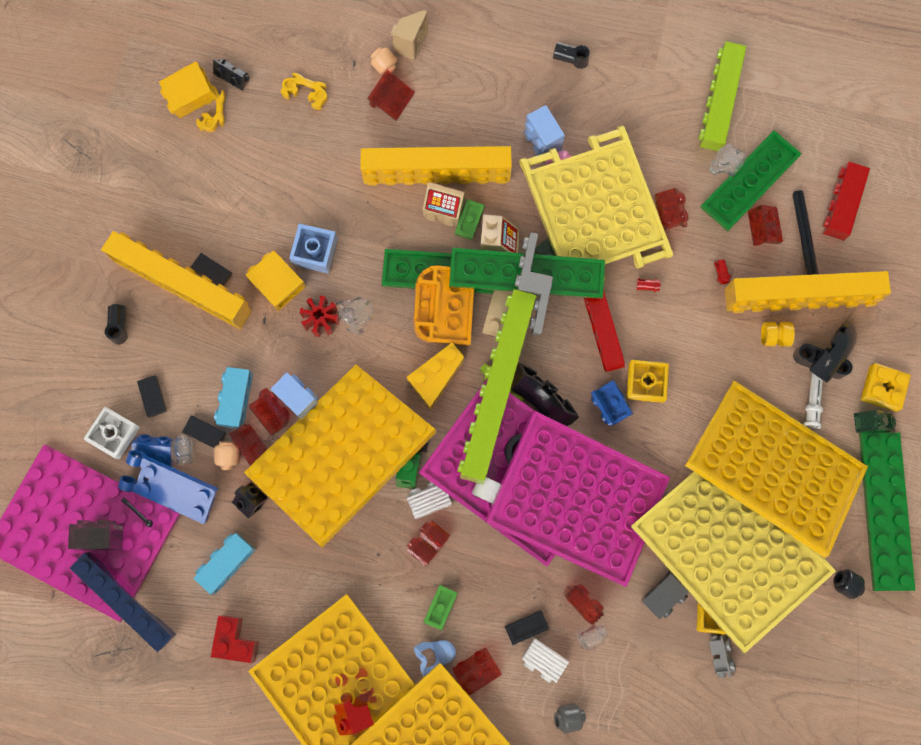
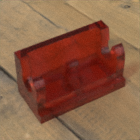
M245 423L229 433L250 466L267 450L250 424L247 425Z

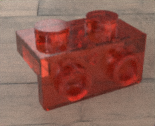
M677 188L656 193L657 211L663 229L667 230L677 226L687 227L689 216L684 208V203H686L684 193Z
M760 205L748 211L754 246L764 243L780 244L783 242L777 207Z
M267 388L260 391L258 399L249 405V409L270 435H274L287 426L290 419L288 410L278 403L276 395Z
M486 647L476 651L474 655L459 662L452 668L458 682L469 696L502 675Z

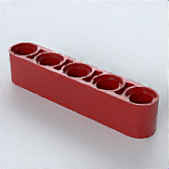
M603 288L602 299L584 298L603 368L605 372L625 368V361Z

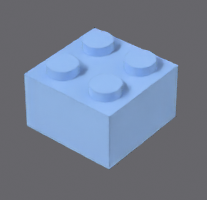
M545 105L526 116L524 135L527 141L532 142L535 154L538 156L549 152L553 148L557 151H562L565 135L548 107Z
M299 224L289 257L292 265L329 274L338 241L336 232Z
M286 373L270 389L301 420L318 404L317 400L319 398L308 387L304 389L305 385L295 374L290 376Z

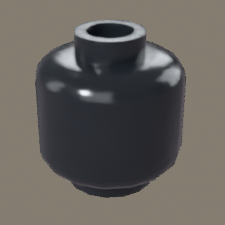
M844 569L835 574L833 583L838 593L849 599H855L864 593L865 581L862 576L850 569Z

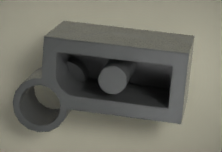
M669 571L642 598V602L660 620L662 617L667 618L673 612L672 607L678 603L680 605L688 598V590Z

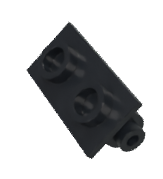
M214 59L213 74L243 91L244 82L247 83L250 80L248 73L239 68L234 71L235 66L225 59H218V61Z

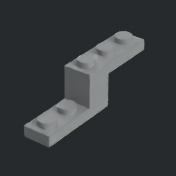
M530 232L528 238H524L522 248L526 250L524 256L520 257L518 267L522 269L520 275L516 276L514 286L518 287L517 290L539 297L534 302L533 310H536L535 318H531L529 329H532V335L540 336L553 277L530 272L538 234Z

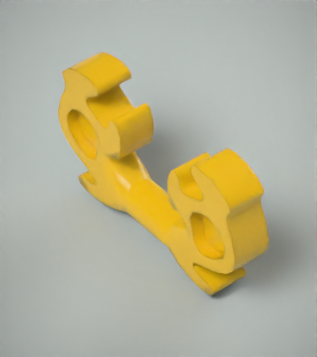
M292 73L293 78L283 80L280 92L285 99L289 100V94L292 93L294 97H297L299 94L297 86L304 85L315 91L310 92L308 95L309 103H311L313 109H322V106L328 100L327 93L324 90L327 87L323 82L311 81L298 73Z
M213 85L212 87L217 96V99H215L216 114L214 117H211L209 113H202L203 121L201 122L199 119H196V124L200 131L214 132L219 123L222 127L225 124L223 106L226 95L223 90H221L219 95L218 90Z

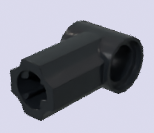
M558 42L555 46L553 59L572 63L576 68L583 69L589 64L590 51L584 45L574 47Z
M111 304V306H108L107 326L104 332L106 337L114 344H123L128 337L125 331L126 307L124 305ZM116 331H119V334L113 337V334Z

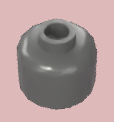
M574 703L560 706L554 713L555 726L563 733L581 730L583 722L586 721L584 710Z

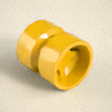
M763 322L761 326V343L764 347H775L776 344L780 347H791L793 345L795 331L792 322H780L779 325L776 322Z

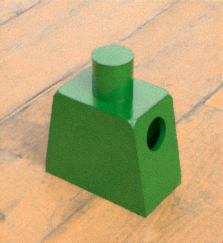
M416 453L396 473V487L416 489L422 453Z

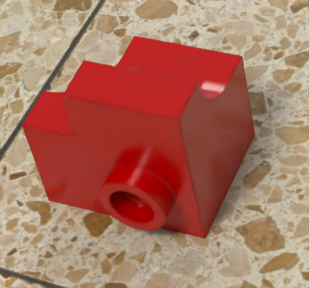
M343 701L334 705L337 714L333 715L339 736L354 735L374 725L368 704L355 707L351 701Z

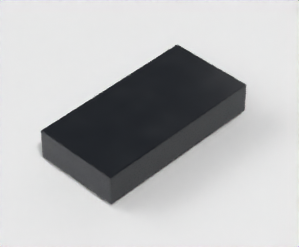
M203 253L199 254L190 267L201 276L204 275L211 279L212 283L217 286L218 284L224 286L232 276L231 271Z
M154 375L137 381L146 416L150 418L166 413L167 409L158 377Z
M192 415L182 433L212 448L219 445V442L226 435V432Z
M541 610L504 626L512 645L549 630Z

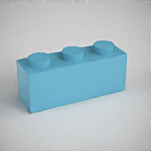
M226 367V372H223L221 380L223 388L218 394L219 409H216L214 420L220 427L243 430L253 373L250 370Z
M238 533L230 534L223 542L225 545L220 550L216 549L209 557L211 560L206 565H201L195 572L197 575L193 579L210 595H215L256 551Z

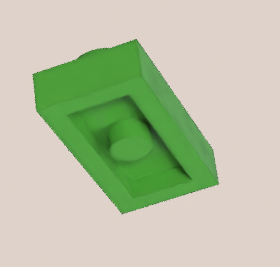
M467 199L456 227L455 235L472 241L485 205Z
M439 585L424 623L442 631L458 593Z

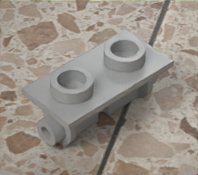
M726 634L721 635V639L718 638V635L710 636L711 640L709 643L712 655H720V658L713 659L715 674H718V678L727 677L726 673H728L729 678L732 677L736 671V664L734 659L730 657L729 651H732L730 639L726 637Z

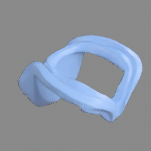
M446 640L422 642L414 647L415 655L421 660L420 671L423 676L429 673L438 663L444 666L451 663L456 657L454 645ZM425 649H432L435 653L436 661L431 667H426L427 659L421 653Z

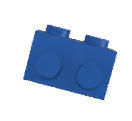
M615 380L591 392L593 396L591 400L602 412L601 418L605 424L609 426L615 425L634 414Z
M143 434L132 442V450L139 451L172 467L173 447L176 444V440L166 436L157 438Z

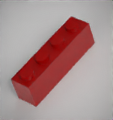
M849 161L844 167L840 168L837 175L839 181L835 184L832 191L835 195L827 208L829 214L825 217L822 227H824L823 234L843 241L851 235L870 172L869 167Z

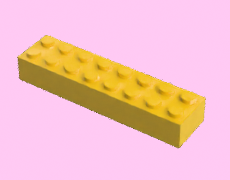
M511 146L361 148L360 170L363 182L370 186L377 184L395 185L396 183H404L405 185L422 183L428 185V182L441 183L443 185L451 183L469 184L470 182H477L478 184H487L488 182L505 184L510 182L512 169Z
M112 231L101 249L104 254L118 265L241 330L252 312L248 306L249 303L240 294L235 293L233 295L223 285H214L208 277L204 275L199 277L191 268L179 266L180 263L172 258L167 260L159 251L155 249L149 250L144 243L138 240L135 243L131 240L130 236L123 232L118 234Z
M888 271L736 278L724 289L727 311H733V313H743L745 310L762 312L764 309H771V311L775 312L781 311L782 308H789L791 311L800 310L801 307H808L809 310H814L822 306L834 309L842 305H846V308H853L865 304V307H872L891 294Z

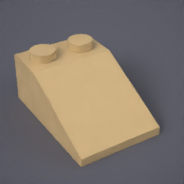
M494 290L482 333L496 337L498 330L502 331L504 324L500 323L503 312L507 313L509 308L505 306L508 294L512 295L513 292Z

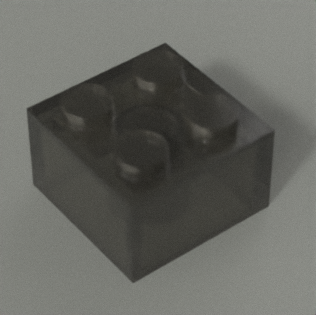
M77 520V524H69L68 549L80 551L122 550L123 526L116 525L117 521L97 520V522Z

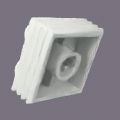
M104 407L85 435L84 440L119 460L140 429V426L113 410ZM111 430L115 432L114 436L109 434Z

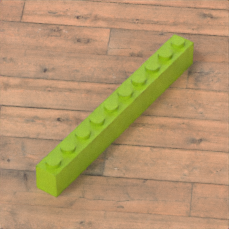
M516 289L513 290L512 295L508 294L505 306L509 308L507 313L503 312L500 322L504 324L502 331L498 330L495 339L499 343L497 349H492L490 356L493 364L492 367H487L485 378H488L487 385L482 384L479 395L483 399L481 404L477 403L474 415H478L476 423L472 422L470 426L471 441L466 440L463 451L467 453L465 461L461 460L458 472H461V479L484 485L536 299L534 294Z

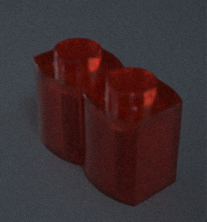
M434 521L430 523L425 522L419 530L421 532L420 536L417 539L413 537L407 545L409 548L407 553L424 567L428 566L451 537Z

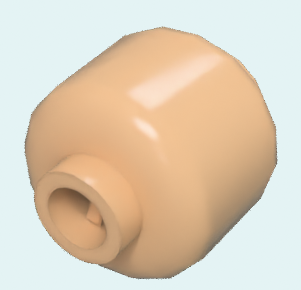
M379 47L370 56L372 58L371 65L380 75L386 73L390 75L397 68L395 66L397 63L396 56L386 47Z
M220 441L219 445L215 446L214 463L221 466V470H232L233 466L239 464L240 448L234 441Z

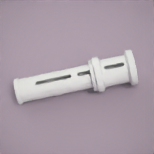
M813 373L811 374L809 403L805 407V411H807L806 422L803 425L810 429L822 428L820 417L823 412L821 406L823 380Z

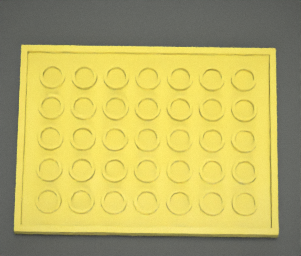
M695 472L689 475L631 526L743 653H746L836 572L820 554Z

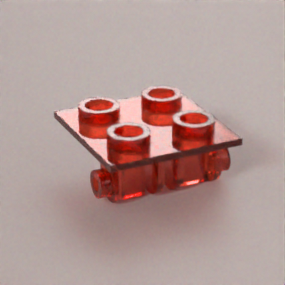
M386 69L367 99L370 100L369 105L371 107H379L397 121L415 91Z

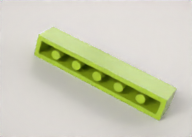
M725 41L723 47L718 49L716 58L719 59V62L715 64L713 70L715 80L711 81L709 91H712L711 96H708L705 107H708V111L704 113L702 119L704 129L700 130L698 140H701L700 147L721 152L725 146L747 47L745 45Z

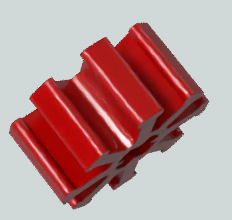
M319 296L320 301L317 307L310 297L306 302L312 310H305L301 307L299 312L303 319L308 318L305 321H301L306 331L314 326L311 332L315 337H320L321 326H324L327 335L333 333V330L327 323L339 325L340 322L337 314L331 315L338 312L334 302H331L326 307L328 301L325 296ZM320 314L323 315V317H320L319 319L316 318V316H320Z

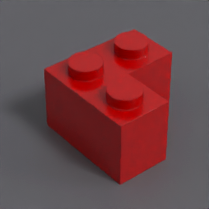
M219 615L210 657L253 663L256 660L259 641L239 638L243 618Z

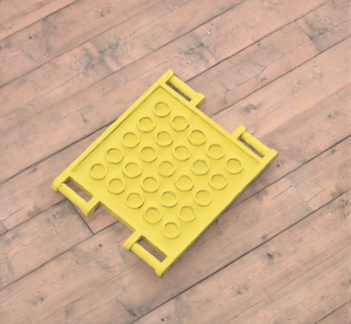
M624 126L617 127L616 130L602 135L588 137V143L592 150L560 160L555 148L550 149L547 153L519 160L520 167L525 174L555 256L605 260L606 265L633 255L634 264L637 269L653 261L673 256ZM616 137L621 139V141L600 147L598 144ZM550 159L553 161L551 164L533 170L530 169L532 165ZM662 246V251L641 257L640 252Z

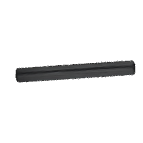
M797 190L792 195L807 275H818L804 192Z

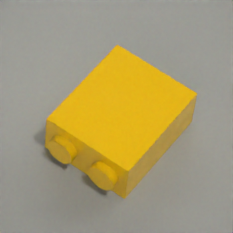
M197 61L159 81L162 88L160 93L169 103L167 104L168 110L172 115L175 114L179 118L217 99L204 68Z
M274 250L271 253H266L257 265L251 266L247 274H245L247 279L278 312L306 288L304 281Z

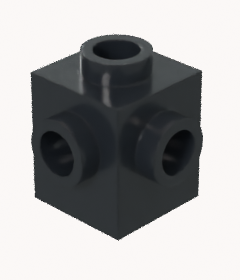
M251 482L245 487L243 485L235 491L234 494L236 496L232 503L249 519L261 510L268 497Z

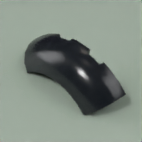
M847 319L844 321L830 341L831 348L826 347L809 368L810 372L827 383L841 368L855 347L857 333L850 321Z
M518 362L510 391L525 398L542 415L565 426L574 423L579 416L567 399L564 401L556 393L558 389L549 380L544 382L536 375L537 371Z

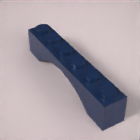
M91 552L83 553L71 565L70 569L157 653L176 635L161 619L134 599L112 576L106 566Z

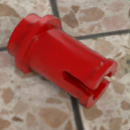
M726 260L715 261L714 266L718 276L717 282L720 285L730 283L732 276L728 272Z
M638 278L637 290L653 291V293H656V291H660L661 280H657V278L654 280Z

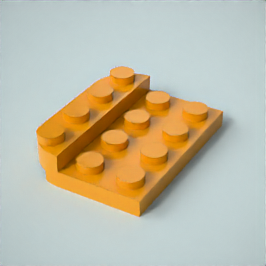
M430 266L421 272L415 285L413 329L416 337L427 343L451 344L453 342L456 345H471L474 289L449 287L451 267Z

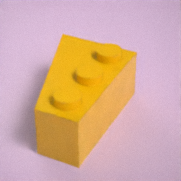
M452 342L406 377L407 382L430 411L464 363V356Z

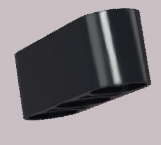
M803 344L794 351L793 358L798 364L810 368L824 349L811 344ZM801 350L807 353L808 358L803 357ZM848 359L842 365L844 373L838 370L833 376L834 379H842L852 372L853 366Z

